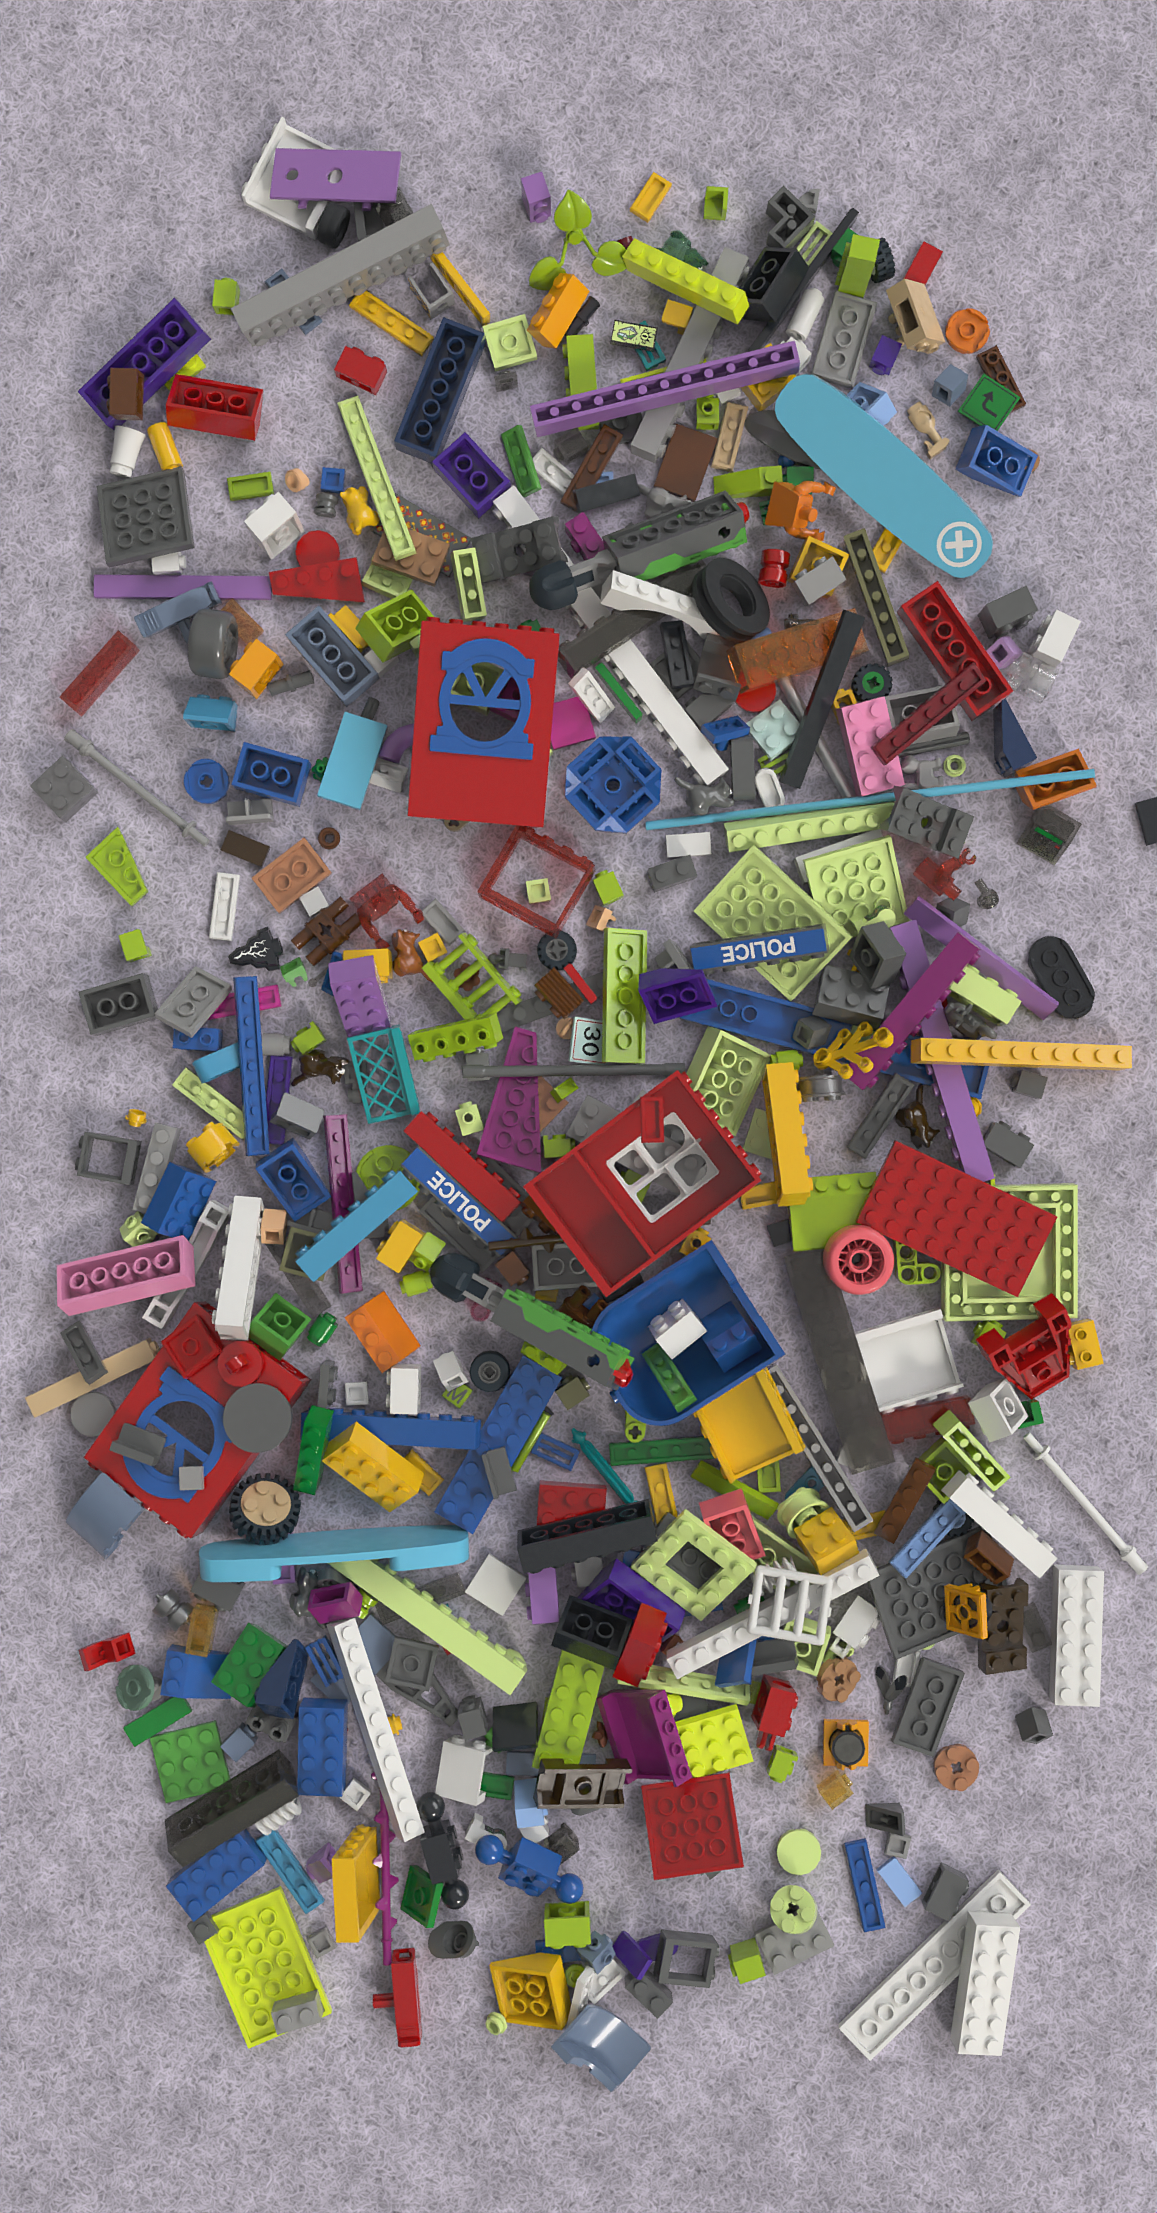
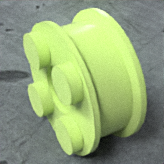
M801 1487L778 1505L777 1519L781 1525L787 1526L788 1535L796 1539L794 1528L801 1526L830 1507L826 1502L820 1501V1494L817 1490Z

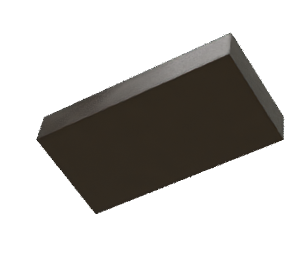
M228 830L220 850L263 867L271 847Z

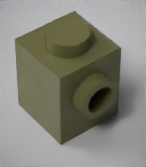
M570 1374L561 1380L562 1385L555 1389V1393L565 1408L569 1410L590 1396L588 1390L591 1387L584 1377L580 1379L578 1375L573 1377Z

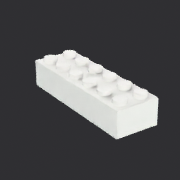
M234 1196V1202L229 1205L228 1215L231 1217L230 1224L226 1225L225 1237L228 1238L227 1246L224 1245L222 1249V1259H225L224 1267L219 1269L221 1287L216 1289L215 1301L218 1302L217 1310H213L212 1324H215V1331H218L220 1339L248 1341L262 1247L260 1229L264 1212L262 1198Z
M1053 1565L1049 1699L1054 1705L1100 1707L1104 1571L1098 1566Z
M968 1911L950 2040L958 2054L1002 2056L1020 1926L1012 1914Z

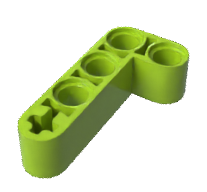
M893 1240L895 1276L899 1282L906 1285L934 1283L939 1279L941 1272L937 1265L930 1262L917 1263V1250L909 1247V1256L902 1258L900 1256V1249L906 1245ZM931 1266L934 1273L931 1278L927 1279L923 1273L925 1268ZM905 1268H909L912 1273L908 1280H903L901 1272Z

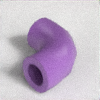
M414 724L399 727L386 738L378 757L393 763H400L403 752L412 746Z

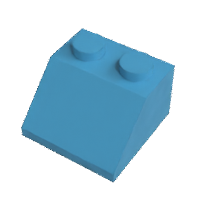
M197 694V697L189 698L183 719L192 728L235 732L238 705L230 697L220 696L218 700L210 699L208 695Z

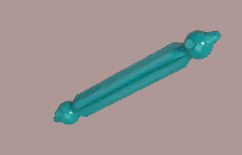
M572 1428V1443L580 1444L581 1451L619 1498L626 1504L637 1502L638 1500H634L633 1493L595 1446L586 1440L587 1433Z

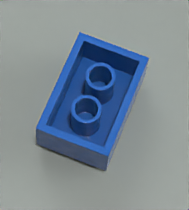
M243 742L231 785L237 790L300 807L312 764L307 759Z
M169 1162L141 1223L159 1234L170 1237L184 1235L189 1241L217 1181L199 1171Z

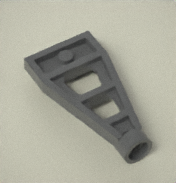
M389 1661L376 1674L392 1691L441 1718L449 1727L457 1721L458 1709L454 1706L434 1673L430 1686L440 1696V1700L435 1705L422 1698L423 1690H414L410 1687L385 1682ZM450 1709L451 1711L446 1715L445 1711Z

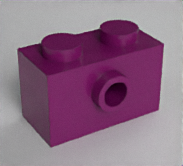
M584 512L565 523V532L571 540L570 545L576 554L580 553L585 561L594 558L598 552L605 550L603 540Z
M351 1582L311 1590L307 1609L320 1624L360 1616L363 1596Z

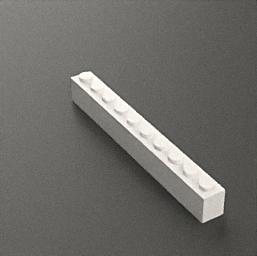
M864 1549L856 1556L822 1576L831 1577L833 1580L831 1601L878 1577L879 1573L867 1549ZM800 1583L786 1589L784 1592L780 1626L795 1619ZM809 1583L805 1614L820 1606L823 1585ZM775 1595L759 1604L756 1625L770 1628ZM749 1609L667 1650V1661L676 1678L679 1679L761 1637L760 1635L747 1632Z
M352 1617L329 1622L326 1625L395 1836L406 1842L425 1831L356 1620Z

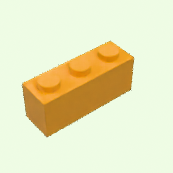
M559 273L554 279L550 291L543 298L539 310L532 317L527 331L542 346L557 348L590 291L574 274Z

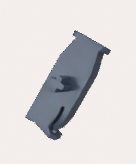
M212 581L203 586L187 591L134 616V620L143 638L152 637L178 625L188 644L191 627L190 619L199 610L213 609L221 605L222 602Z

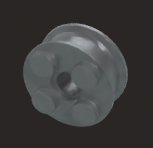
M840 1075L799 1077L802 1102H817L819 1097H824V1101L841 1100V1096L846 1095L842 1089V1077Z

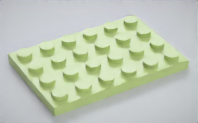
M755 845L749 849L694 910L723 939L825 923L829 951L824 953V957L811 959L810 955L803 956L801 961L789 962V959L780 960L779 964L767 965L766 962L758 963V967H754L790 1002L853 937Z

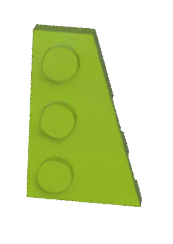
M119 827L113 830L86 856V859L132 907L149 892Z

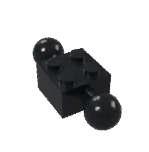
M427 1792L418 1799L416 1805L420 1818L429 1824L423 1826L425 1832L421 1834L420 1838L432 1885L445 1882L441 1893L443 1904L449 1909H460L469 1899V1889L465 1882L458 1879L459 1871L462 1868L463 1853L461 1847L456 1846L457 1831L455 1825H450L449 1819L441 1821L445 1811L443 1798L435 1792Z

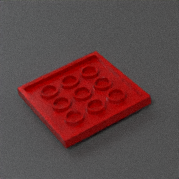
M730 1773L690 1778L678 1787H674L673 1781L641 1786L654 1880L744 1868Z

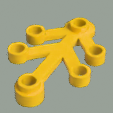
M866 1021L858 1025L854 1034L847 1028L839 1031L836 1039L828 1049L820 1048L814 1053V1065L820 1070L829 1067L837 1071L842 1079H849L853 1075V1069L848 1064L842 1065L836 1061L845 1058L858 1065L862 1072L867 1073L872 1070L873 1062L868 1057H861L856 1053L876 1046L890 1047L893 1043V1034L888 1028L881 1027L875 1031L873 1038L858 1043L862 1037H867L873 1032L872 1026ZM842 1043L845 1044L842 1049L838 1050Z

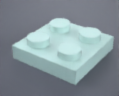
M780 699L746 723L750 727V736H753L754 741L770 761L792 746L800 725Z

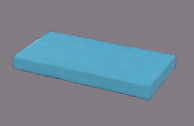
M344 712L317 794L318 797L361 810L388 728L386 724Z

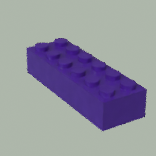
M174 297L78 390V393L102 421L115 431V426H122L127 420H116L109 415L107 410V399L110 398L107 378L110 375V368H137L144 374V405L211 338Z

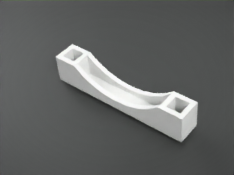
M615 570L611 572L602 585L600 604L620 611L650 610L665 613L690 625L702 639H706L707 633L720 636L702 617L692 597Z
M215 1200L209 1201L189 1240L194 1247L195 1277L230 1218L228 1215L229 1208ZM189 1288L156 1295L142 1318L161 1329L167 1327Z

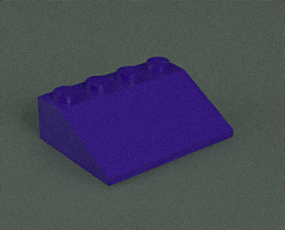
M617 1558L605 1566L590 1585L577 1597L631 1618L633 1621L641 1603L666 1612L667 1615L664 1622L668 1623L664 1636H661L662 1642L680 1630L686 1612L683 1607Z

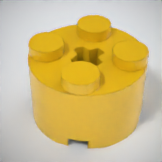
M208 1123L202 1129L203 1133L198 1138L193 1137L186 1143L187 1152L205 1173L212 1171L209 1167L214 1164L216 1167H219L234 1154L236 1150L233 1147H239L240 1145L222 1123Z

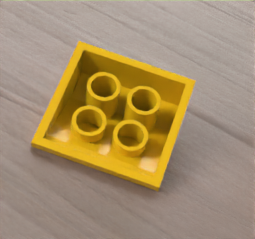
M540 1952L490 1963L489 1966L500 2014L505 2017L507 2023L555 2030L564 2029L568 2022L571 2000L561 1955Z

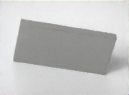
M835 290L811 374L818 376L826 382L853 389L878 302Z

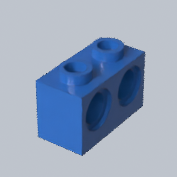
M200 1028L191 1038L174 1029L173 1048L216 1052L222 1049L223 1030Z

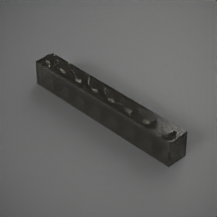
M701 559L694 564L681 567L676 572H668L663 577V581L660 583L655 581L652 584L693 598V579L706 564ZM613 609L610 616L607 618L602 616L594 622V626L589 630L587 628L582 629L577 633V638L571 642L569 640L564 641L558 648V662L572 679L582 667L589 668L668 614L650 610L620 611Z

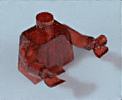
M966 848L962 851V855L959 858L952 857L939 865L927 855L913 871V875L938 896L944 893L954 901L962 890L953 883L955 880L952 876L953 872L962 868V865L965 863L968 865L974 864L977 857L974 854L971 859H966V855L971 852L970 848Z
M383 873L349 898L357 908V915L362 928L371 939L375 940L374 945L378 949H387L390 945L380 937L377 928L372 922L387 914L389 910L398 904V900L405 909L412 913L417 924L424 920L422 910L420 908L416 909V904L409 895L395 884H391Z

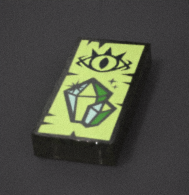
M614 319L610 344L654 352L658 327Z

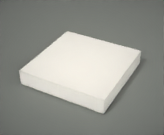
M489 1553L468 1585L465 1593L503 1616L526 1580V1576Z

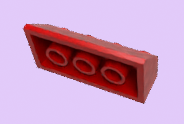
M175 374L166 402L167 426L255 441L260 426L264 391L260 388Z

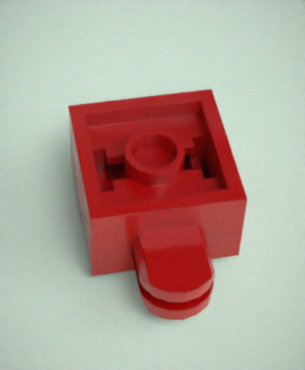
M765 1674L762 1676L751 1718L759 1731L756 1747L763 1749L765 1746V1750L771 1752L776 1736L785 1737L786 1731H789L791 1728L792 1718L790 1716L792 1709L797 1707L798 1696L789 1681Z

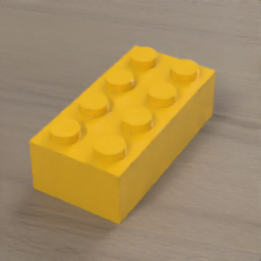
M357 1421L328 1443L322 1462L388 1512H392L419 1492L424 1476L422 1471Z

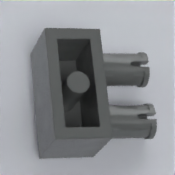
M256 1705L255 1708H252L245 1723L253 1731H262L268 1734L269 1738L273 1741L285 1743L299 1716V1712L295 1711L294 1719L268 1716Z

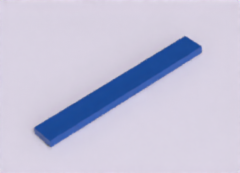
M257 976L233 977L246 1156L268 1155L270 1152Z

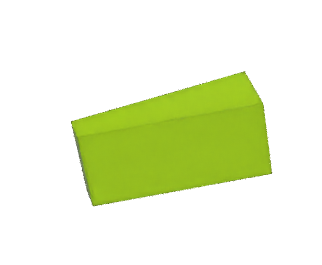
M570 1077L550 1091V1094L559 1103L579 1087Z

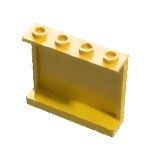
M767 1367L693 1413V1416L695 1418L698 1417L702 1425L700 1430L704 1438H708L712 1445L710 1446V1451L715 1459L718 1458L721 1464L720 1471L725 1480L728 1479L730 1484L740 1477L793 1453L798 1454L804 1451L806 1447Z

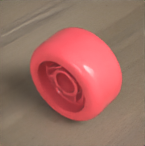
M849 1225L836 1231L827 1241L823 1252V1265L829 1279L841 1290L850 1294L865 1295L877 1291L888 1281L894 1267V1254L887 1239L878 1231L865 1225ZM856 1253H861V1261L853 1264L852 1257Z

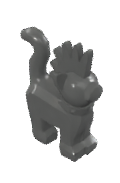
M958 1002L947 1004L944 1013L948 1026L964 1036L963 1039L979 1040L985 1036L990 1039L997 1038L996 1032L991 1027L986 1026L983 1020L970 1013L973 1008L972 1004L964 1005Z

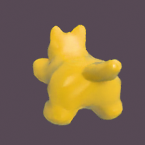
M360 486L358 490L348 487L344 492L340 493L348 513L346 522L354 535H361L362 529L367 526L378 525L380 521L378 512L368 506V491L364 486Z

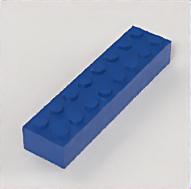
M522 1356L481 1429L480 1447L468 1451L435 1509V1513L474 1534L493 1500L481 1456L482 1453L505 1446L512 1467L561 1381L562 1374L556 1375L527 1356Z

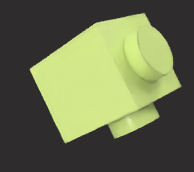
M471 1101L460 1104V1109L455 1110L462 1135L466 1136L484 1130L478 1105H472Z

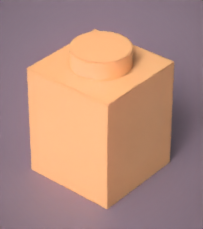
M264 1209L260 1227L261 1243L284 1245L287 1230L286 1210Z

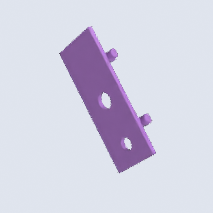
M276 148L270 199L298 200V209H306L309 200L362 202L363 211H371L373 202L396 203L401 152ZM291 170L298 172V176L294 180L287 179V174ZM333 170H340L343 173L342 179L337 183H330L328 181V175Z

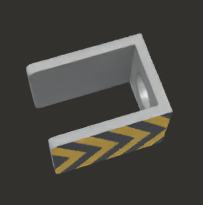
M433 262L429 263L431 275L445 295L432 304H429L411 276L408 277L411 291L431 320L455 304L452 290Z

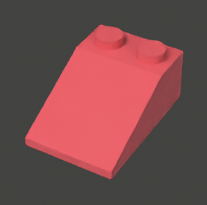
M742 1488L699 1503L703 1521L711 1529L752 1560L766 1556Z

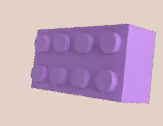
M373 955L328 963L331 989L347 1037L391 1027L390 1012Z

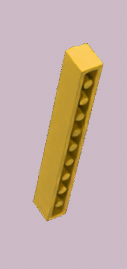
M919 1038L911 1041V1063L1120 1071L1132 1068V1046Z

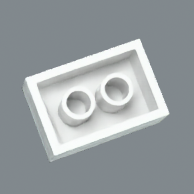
M279 492L275 495H269L259 509H253L248 513L244 521L254 541L271 560L305 532L296 511Z

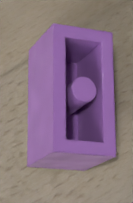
M538 172L521 178L522 200L530 223L546 221L551 216V196L543 173Z

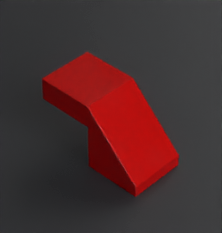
M130 1632L92 1643L78 1650L84 1671L93 1670L106 1663L119 1662L136 1654Z

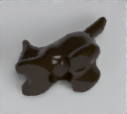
M320 1049L312 1050L310 1053H303L299 1056L302 1074L295 1077L291 1085L296 1086L308 1078L322 1075L328 1076L333 1085H335L336 1081L340 1083V1079L345 1072L342 1065H347L349 1059L339 1056L327 1058L325 1057V1051Z
M920 1083L916 1089L915 1101L899 1109L895 1115L896 1123L900 1127L910 1129L911 1142L917 1149H920L922 1145L929 1148L936 1135L940 1132V1129L931 1128L927 1122V1112L923 1105V1084Z

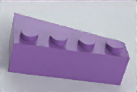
M546 1568L535 1574L525 1573L529 1576V1583H525L526 1597H530L531 1606H527L528 1620H532L533 1625L559 1623L556 1568Z

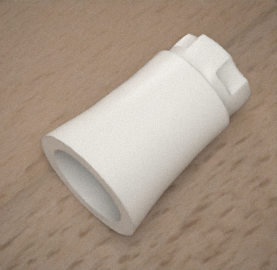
M115 426L113 451L110 460L111 474L131 478L132 470L135 469L136 460L146 436L145 434L128 427Z

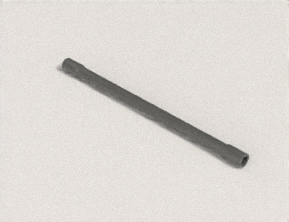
M685 1063L462 1065V1078L670 1076L677 1070L680 1073L685 1071Z

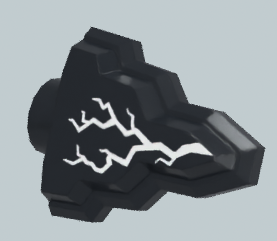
M269 926L257 930V934L248 938L245 946L236 948L228 958L230 964L238 966L253 965L256 969L266 968L268 971L280 970L278 956L284 955L279 937L273 939Z

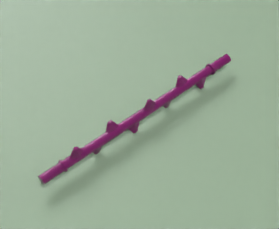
M375 1772L371 1773V1778L377 1780ZM380 1790V1811L375 1815L374 1821L380 1824L381 1853L372 1860V1864L381 1867V1898L376 1902L375 1908L382 1910L381 1942L383 1965L389 1966L392 1962L391 1942L393 1938H391V1929L397 1924V1919L391 1917L390 1889L399 1882V1878L390 1874V1843L396 1836L394 1832L389 1830V1814Z

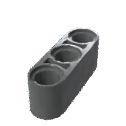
M753 736L731 739L732 800H755Z

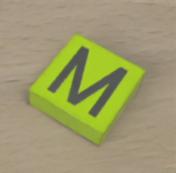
M463 1384L449 1392L446 1389L442 1396L460 1409L473 1389Z

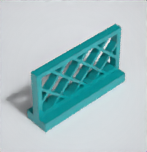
M400 1024L347 1037L368 1124L410 1114H419V1101ZM388 1034L389 1044L386 1049L374 1043L379 1035ZM363 1040L369 1044L364 1054L355 1050L353 1041ZM371 1046L383 1052L377 1063L366 1057ZM390 1046H391L392 1054H391L390 1052H388V1049L390 1048ZM385 1054L393 1058L395 1062L390 1071L379 1065ZM356 1055H358V1056L361 1057V1059L359 1060V1062H358V1060H357V1056H356ZM363 1059L374 1065L369 1076L360 1071L359 1066ZM377 1067L388 1073L382 1084L371 1078ZM395 1068L397 1070V1075L393 1073ZM390 1076L399 1080L400 1086L396 1092L384 1086ZM362 1077L366 1078V1081L364 1082V1084H363ZM368 1081L380 1087L374 1097L365 1093L364 1088ZM382 1089L393 1095L388 1105L376 1099ZM400 1090L402 1091L403 1097L398 1094ZM397 1097L404 1101L406 1110L397 1112L390 1108V1106ZM367 1098H369L370 1100H372L369 1105H368ZM374 1102L385 1108L381 1116L371 1117L370 1108Z

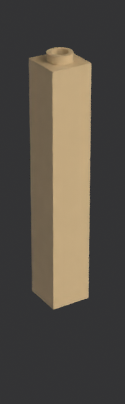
M148 1338L102 1360L108 1373L92 1384L86 1383L79 1371L25 1397V1400L35 1418L152 1362L160 1348L155 1340L152 1341L151 1338Z

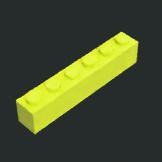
M635 238L622 256L627 270L632 274L737 325L749 308L745 291Z

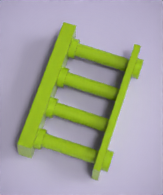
M461 933L458 937L462 943L439 963L430 961L422 967L424 972L464 1019L498 1013L510 1001L515 1005L523 1001L520 998V991L514 985H509L478 948V941L470 933ZM469 949L477 960L454 980H448L444 975L445 969ZM481 967H484L492 977L468 997L465 996L463 998L458 992L459 986ZM498 984L506 994L483 1014H477L472 1008L474 1007L473 1004Z

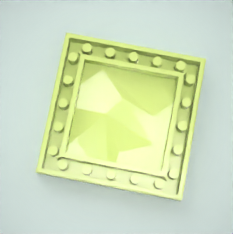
M1074 1183L992 1185L1058 1217L1018 1297L941 1262L942 1320L949 1322L1038 1319L1033 1304L1050 1293H1053L1064 1305L1070 1318H1078V1185Z

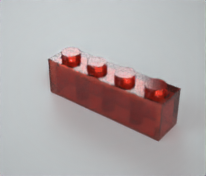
M118 630L59 698L82 717L140 650Z
M964 1395L895 1409V1411L886 1414L880 1412L885 1440L887 1442L891 1441V1444H899L905 1442V1438L923 1439L926 1438V1434L934 1432L935 1435H941L933 1426V1423L948 1410L967 1429H970V1425L976 1424L968 1404L971 1399L969 1396Z

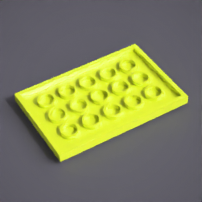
M281 1886L210 1915L218 1926L219 1931L204 1941L248 2049L282 2035H277L271 2015L275 2001L318 1989L324 2009L322 2017L332 2013L331 2005Z

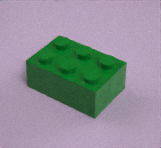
M248 1623L211 1683L244 1706L255 1708L257 1704L255 1703L254 1695L257 1687L260 1686L262 1678L288 1645L258 1625Z

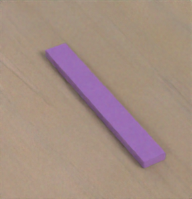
M94 575V598L172 599L212 581L220 600H272V587L269 576Z
M919 895L905 910L904 915L912 921L916 920L921 928L945 946H947L957 932L962 933L981 949L978 953L981 957L973 967L978 969L984 976L997 981L1001 989H1009L1018 995L1017 999L1022 1001L1021 1004L1043 1021L1058 1007V1001Z

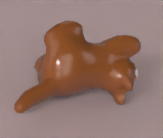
M398 929L396 933H392V945L398 954L393 961L394 972L400 977L421 973L428 981L434 983L422 969V960L414 947L415 940L420 934L406 929L402 931Z

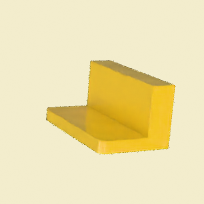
M347 605L343 606L335 615L332 613L328 614L330 619L360 653L369 646L355 629L360 620Z

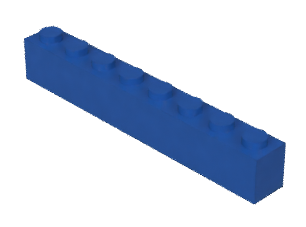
M309 1407V1410H306V1411H304V1412H301V1430H300V1439H301V1440H302L304 1422H305V1419H306V1417H307V1415H308V1413H309L311 1407ZM330 1408L334 1413L329 1441L357 1421L386 1445L470 1450L480 1447L481 1419H474V1415H461V1418H452V1414H439V1417H430V1413L420 1412L417 1416H411L409 1414H387L386 1410H374L373 1413H365V1409H352V1412H344V1408Z

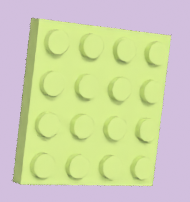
M890 835L803 860L812 899L853 937L857 935L849 918L856 914L862 918L872 913L880 905L889 907L895 913L896 919L892 926L909 921V918L904 915L907 907Z

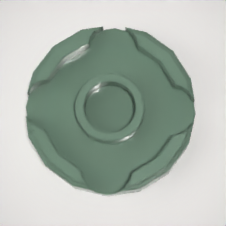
M129 1665L125 1667L117 1679L119 1680L118 1686H116L117 1699L125 1709L131 1711L142 1710L149 1705L154 1695L153 1676L149 1669L143 1665Z

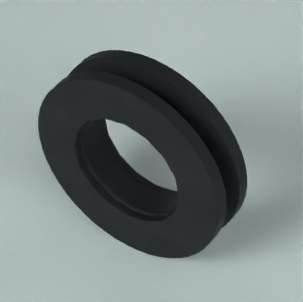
M716 558L695 575L692 590L697 608L708 625L720 636L734 643H746L767 627L770 619V609L766 595L758 581L742 565L728 558ZM720 585L727 588L738 600L743 616L729 607L722 596Z

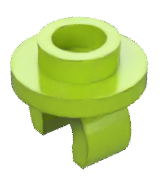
M572 1964L565 1971L566 1982L573 1988H575L577 1979L585 1969L582 1964Z

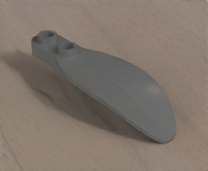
M775 410L755 412L746 418L745 428L755 439L796 463L807 467H814V469H821L778 421Z

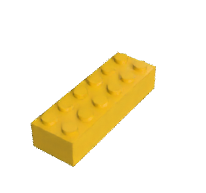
M793 1062L766 1064L762 1076L778 1207L804 1205L807 1198L810 1197V1191H813L812 1177H808L807 1169H810L809 1155H805L804 1148L807 1147L806 1133L802 1134L804 1114L799 1111V1104L802 1103L801 1092L797 1091L796 1083L799 1082L798 1070H794Z

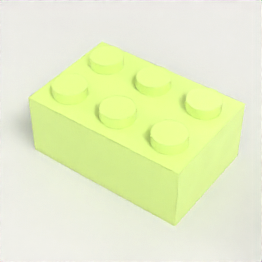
M968 965L963 971L966 973L963 979L958 984L954 982L949 988L951 991L949 996L964 1005L972 1004L973 1008L971 1010L995 1025H1007L1022 1001L1017 999L1018 995L1009 989H1001L998 987L999 983L990 977L985 979L979 975L980 971Z

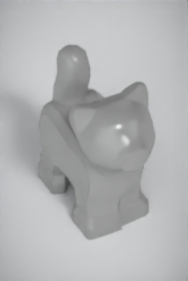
M913 755L906 756L905 760L901 763L902 774L915 773L916 778L914 784L905 783L902 787L909 790L944 786L943 776L935 777L933 771H939L941 768V758H936L932 761H918Z

